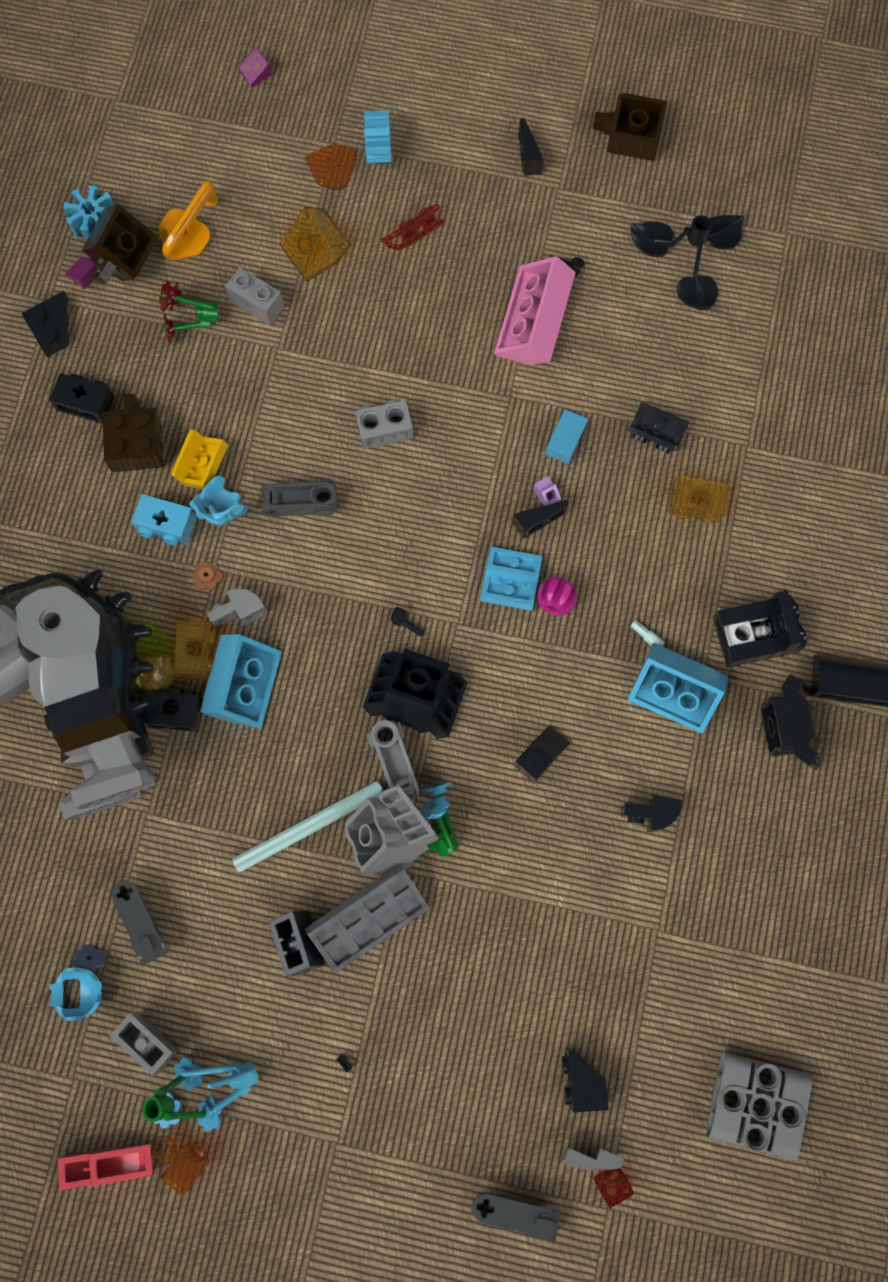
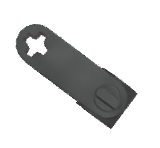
M332 481L280 483L261 486V493L263 494L261 514L265 516L332 515L336 512L339 505L336 485ZM327 494L331 496L326 502L318 501L322 495Z
M126 880L115 884L112 889V899L129 934L130 942L141 966L169 953L135 884ZM126 889L129 893L132 892L129 895L130 900L128 901L121 898L123 896L122 891Z
M490 1194L478 1195L472 1202V1214L476 1220L482 1223L525 1233L527 1236L542 1240L556 1241L561 1210L533 1203L518 1202ZM484 1199H488L489 1206L493 1207V1212L487 1213L486 1218H482L481 1211L476 1210L477 1204H482Z

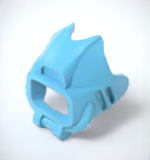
M218 475L210 480L202 492L197 494L189 503L190 507L196 511L198 519H205L217 526H223L233 519L244 515L249 506H243L239 502L241 494L229 492L223 488L225 478L222 475ZM203 506L209 508L212 514H208Z
M65 968L58 975L55 984H49V990H51L49 1006H55L57 1013L64 1021L85 1018L92 1014L102 1002V982L89 970ZM67 979H79L81 998L78 1008L67 1009L64 1007V981Z

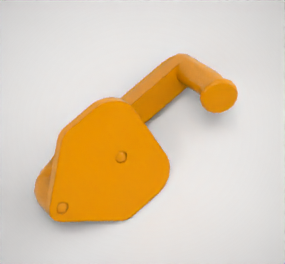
M205 181L201 185L185 211L172 209L167 212L159 224L158 231L162 244V253L166 260L174 261L199 256L209 243L210 231L196 217L205 204L212 207L218 204L216 191L210 181Z

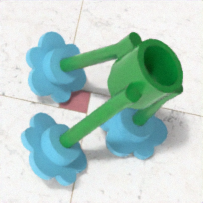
M451 782L435 783L434 786L421 790V793L430 792L431 796L436 795L437 797L433 801H427L424 807H421L419 810L422 812L424 819H435L439 829L434 832L439 840L427 846L431 852L436 850L440 857L451 854L459 847L447 812L450 804L442 795V793L447 792L446 787L452 785Z
M183 1057L180 1062L174 1065V1070L177 1072L175 1079L164 1087L156 1089L155 1096L149 1097L143 1104L144 1118L149 1122L160 1123V1127L163 1129L168 1128L170 1124L175 1125L179 1123L181 1119L197 1118L198 1124L204 1126L205 1132H210L212 1128L216 1129L220 1126L221 1118L219 1114L221 1110L213 1115H209L208 1111L217 1105V1101L214 1096H208L205 1102L200 1103L199 1111L179 1112L181 1102L174 1100V1096L171 1093H167L178 1084L184 1085L187 1090H192L194 1087L202 1084L201 1075L181 1076L182 1071L200 1068L197 1064H193L189 1057Z

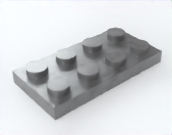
M399 864L306 927L305 931L334 973H337L430 908L402 865Z

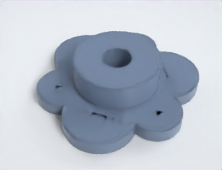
M93 945L83 946L81 950L73 953V967L93 971L94 968L103 967L105 965L104 951L96 949Z

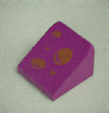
M255 48L238 67L251 87L271 76L270 65L258 48Z

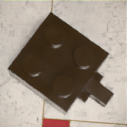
M622 93L618 95L615 112H596L593 129L609 135L606 152L654 161L667 101Z
M119 204L104 208L81 250L95 260V264L98 265L92 279L99 284L107 283L111 276H116L121 281L134 279L143 267L158 235Z
M124 394V409L102 412L104 462L111 472L163 468L162 425L155 407L138 408V399L135 397V394Z

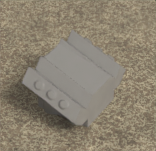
M399 785L383 791L378 797H368L344 823L347 839L352 844L355 853V863L360 868L361 873H379L383 876L399 864L402 865L404 870L412 867L411 864L420 854L429 850L428 844L439 840L429 821L424 819L422 812L414 806L413 800L405 794Z

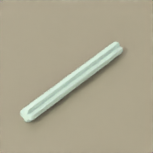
M376 781L234 857L232 861L236 870L242 872L357 810L368 797H378L383 792L380 783Z

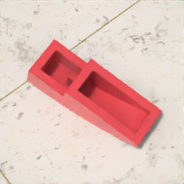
M150 1144L57 1156L59 1190L88 1185L97 1186L153 1175Z

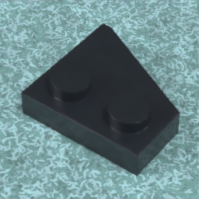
M65 291L21 313L46 357L69 346V333L67 331L69 326V316L67 314L69 298Z

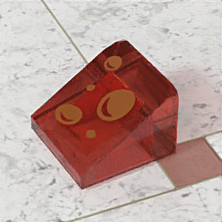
M621 1168L604 1170L592 1177L609 1209L635 1194Z

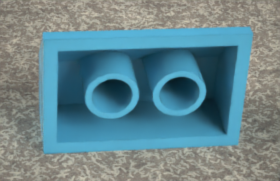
M240 634L221 635L200 713L223 721L261 729L282 651Z
M653 643L628 700L703 734L725 693L729 676Z

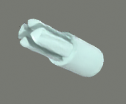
M637 620L631 624V628L642 636L643 640L650 646L653 643L660 646L665 644L661 638L652 631H649Z

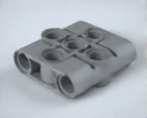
M724 1051L720 1058L707 1122V1138L747 1148L753 1152H761L796 1161L802 1143L812 1088V1076L800 1071ZM768 1068L771 1078L767 1083L762 1084L759 1080V1073L762 1069ZM734 1090L736 1101L733 1105L727 1106L724 1102V1096L728 1091ZM762 1098L765 1102V1108L761 1113L756 1114L753 1110L754 1101ZM791 1106L794 1115L791 1120L784 1121L782 1117L783 1109ZM757 1128L759 1138L755 1143L751 1144L747 1140V1134L751 1129Z

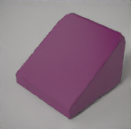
M81 257L65 275L82 289H85L94 280L92 277L97 264L85 257Z

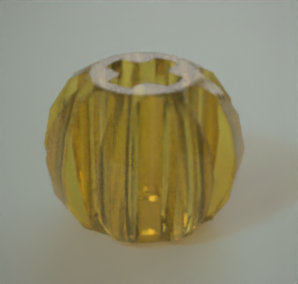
M157 654L140 657L141 661L149 662L154 668L152 672L143 673L141 677L136 678V683L140 688L160 690L170 686L174 680L175 670L169 657Z

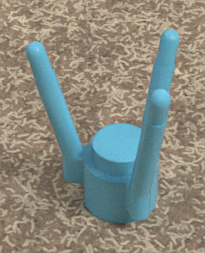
M236 1062L230 1065L186 1070L181 1072V1076L229 1072L227 1077L207 1084L209 1089L228 1083L233 1090L237 1089V1091L208 1111L209 1115H213L238 1097L248 1094L249 1087L258 1083V1073L252 1062L242 1065L240 1062Z

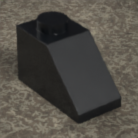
M549 725L515 761L514 767L535 784L568 747L570 742Z

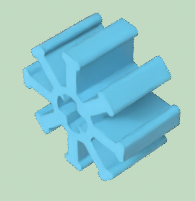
M389 110L364 111L367 164L391 163Z
M91 185L88 186V199H84L80 190L75 189L71 194L76 204H70L66 201L63 206L68 216L66 220L73 234L79 237V234L82 233L86 241L103 209L114 205L108 192H104V195L101 196L97 187Z

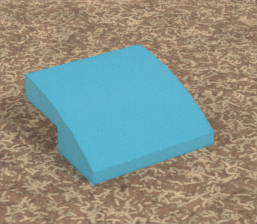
M491 546L480 601L532 611L543 556Z

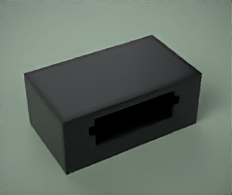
M343 1053L336 1059L346 1073L353 1068Z

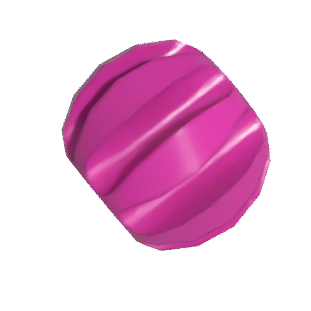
M550 577L539 587L537 599L539 606L544 611L558 616L566 615L572 611L576 605L578 594L576 587L569 580L562 577Z

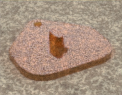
M333 143L309 153L306 156V163L319 186L337 191L347 186L357 163V154L350 147Z

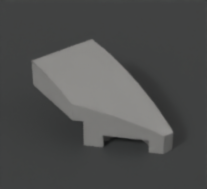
M568 1148L563 1151L560 1163L582 1170L604 1171L621 1168L624 1159L603 1149L597 1150L594 1158H590Z

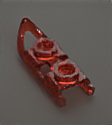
M436 203L433 206L421 209L418 216L401 222L398 229L381 238V242L393 250H402L411 246L444 224V220L440 219L437 221L434 212L439 210L440 206ZM423 226L424 230L417 234L415 230ZM401 235L404 243L398 245L388 241Z

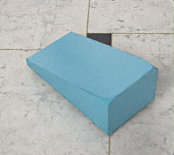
M564 410L546 448L545 455L569 464L588 418Z

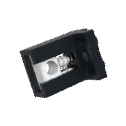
M788 590L777 592L770 600L717 611L713 620L727 668L799 653L806 647V631L798 620L800 616L799 607L792 596L789 595ZM764 622H766V625H767V626H765V624H763L762 626H759V625H758V627H754V626L752 627V626H751V625H755V624H759V623H764ZM735 631H742L746 635V641L737 639ZM763 636H768V637H770V638H766V639H762V640H757V641H755V638H758V637H763Z

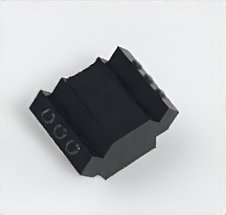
M404 649L403 653L395 651L386 652L381 655L363 708L371 716L382 715L388 721L395 720L396 723L400 722V724L411 727L419 733L430 732L436 739L449 737L468 682L459 673L449 670V663L408 649Z
M790 674L782 685L783 696L768 698V702L762 703L760 708L768 752L772 757L795 755L817 771L825 758L815 751L821 740L816 735L812 715L815 708L805 700L810 693V689L800 678Z

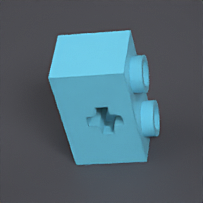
M141 494L131 524L137 530V534L145 538L152 539L153 536L162 538L163 542L173 546H177L178 543L187 545L196 515L190 507Z

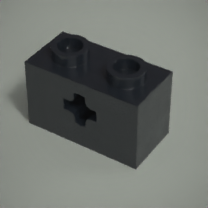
M60 373L49 401L56 411L103 424L102 412L110 411L115 397L109 386L102 381L94 380V382H91L74 373L70 375Z
M308 910L291 911L268 921L285 977L303 975L326 965L323 956L305 931V928L312 924Z

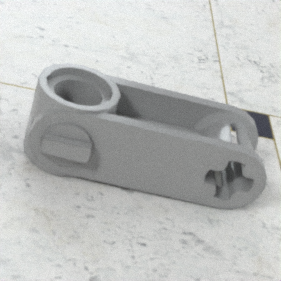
M395 720L379 721L374 727L369 728L370 733L366 735L371 749L376 748L389 788L399 785L407 796L412 794L420 795L415 775L402 742V738H405L400 722L396 723ZM383 729L393 732V738L389 742H381L378 739V734Z

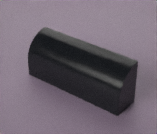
M814 655L811 697L888 708V665Z

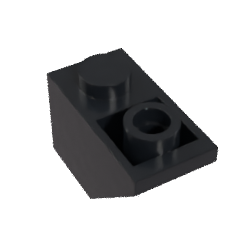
M572 1048L566 1049V1056L561 1057L563 1075L568 1074L569 1086L564 1087L565 1105H570L573 1113L609 1110L606 1079Z

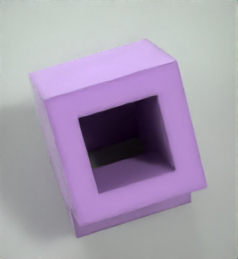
M549 476L534 484L533 490L544 505L553 504L561 499L556 485L552 483Z

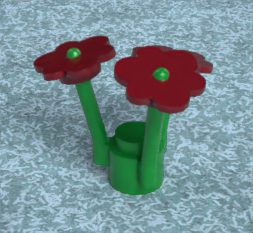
M170 281L163 284L159 298L161 311L165 312L169 305L170 311H173L175 304L184 303L195 306V318L200 319V322L173 325V321H168L166 314H163V330L166 333L168 344H171V336H175V331L199 327L209 328L210 323H217L218 303L182 296V290H179V282L175 283L174 288L171 286Z

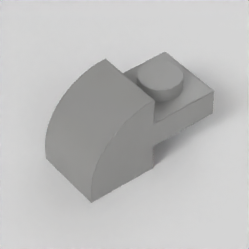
M246 589L226 591L231 601L228 603L220 602L211 608L212 611L207 613L216 629L237 618H240L245 626L268 614L261 599Z

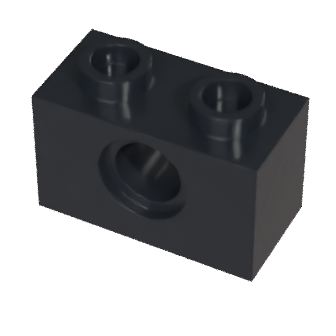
M153 687V691L144 690L143 699H148L150 702L149 706L143 709L141 714L145 727L199 732L202 714L200 713L203 699L196 695V691L182 689L180 693H170L169 689L162 687ZM178 703L177 711L174 714L167 715L166 709L168 705Z

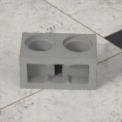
M391 400L384 405H368L355 411L363 449L413 438V428L406 400ZM393 417L402 418V421L398 423H394L390 420ZM369 422L377 424L374 428L365 427Z

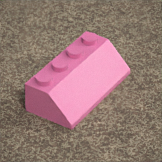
M558 256L519 267L494 354L496 356L529 365L551 361L576 273Z

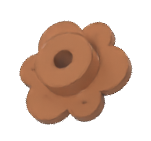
M200 562L196 567L197 571L192 573V578L195 580V586L198 590H205L207 588L214 590L216 583L221 582L223 579V574L218 570L215 563L208 565L206 562Z

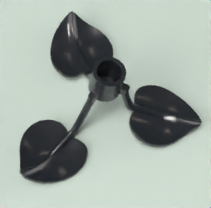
M703 215L696 216L692 220L690 228L685 227L684 231L675 240H673L674 235L671 228L661 222L632 223L630 230L636 247L642 253L651 257L665 256L668 246L674 247L687 235L689 243L697 247L693 277L682 278L677 285L676 291L679 299L684 304L697 310L706 311L714 305L718 295V288L711 277H698L702 247L704 243L710 241L714 248L720 250L735 248L741 239L744 216L723 215L711 218Z

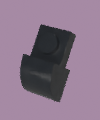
M654 796L650 799L649 807L624 804L621 807L620 818H627V823L644 825V821H648L647 832H658L670 826L678 818L682 800Z

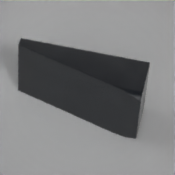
M521 118L519 121L518 137L524 176L540 175L543 172L544 159L525 118Z
M567 500L517 513L513 515V524L522 538H527L566 514L569 503Z

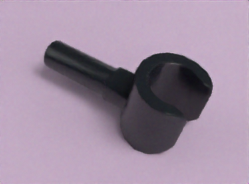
M574 257L571 261L560 258L576 272L575 276L579 275L581 270L573 265L582 268L585 263L582 258Z
M395 607L391 615V622L397 626H404L421 637L424 631L410 621L405 620L408 612L402 608Z

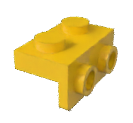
M190 429L171 471V475L186 487L203 490L207 483L215 477L228 444L222 439L203 437L196 430Z

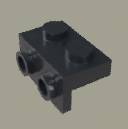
M641 402L628 431L633 433L631 438L642 443H646L647 439L657 443L655 448L669 454L671 449L677 451L689 421Z

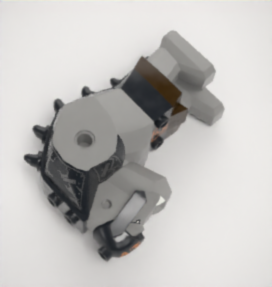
M101 570L92 571L83 579L78 578V580L61 573H50L35 576L28 581L11 584L0 589V704H9L30 688V692L35 700L45 706L47 713L44 715L45 724L48 730L52 731L53 737L61 749V764L71 768H82L85 781L71 789V794L59 801L63 818L69 821L137 800L142 797L141 790L156 785L152 771L142 759V757L148 758L155 754L141 716L142 710L148 707L150 702L148 699L134 697L136 678L141 677L143 673H150L154 670L149 662L141 661L137 656V643H139V639L151 636L152 629L143 624H134L123 613V607L131 600L132 594L129 592H119L111 597L109 595L104 597L98 593L100 589L97 585L103 576Z

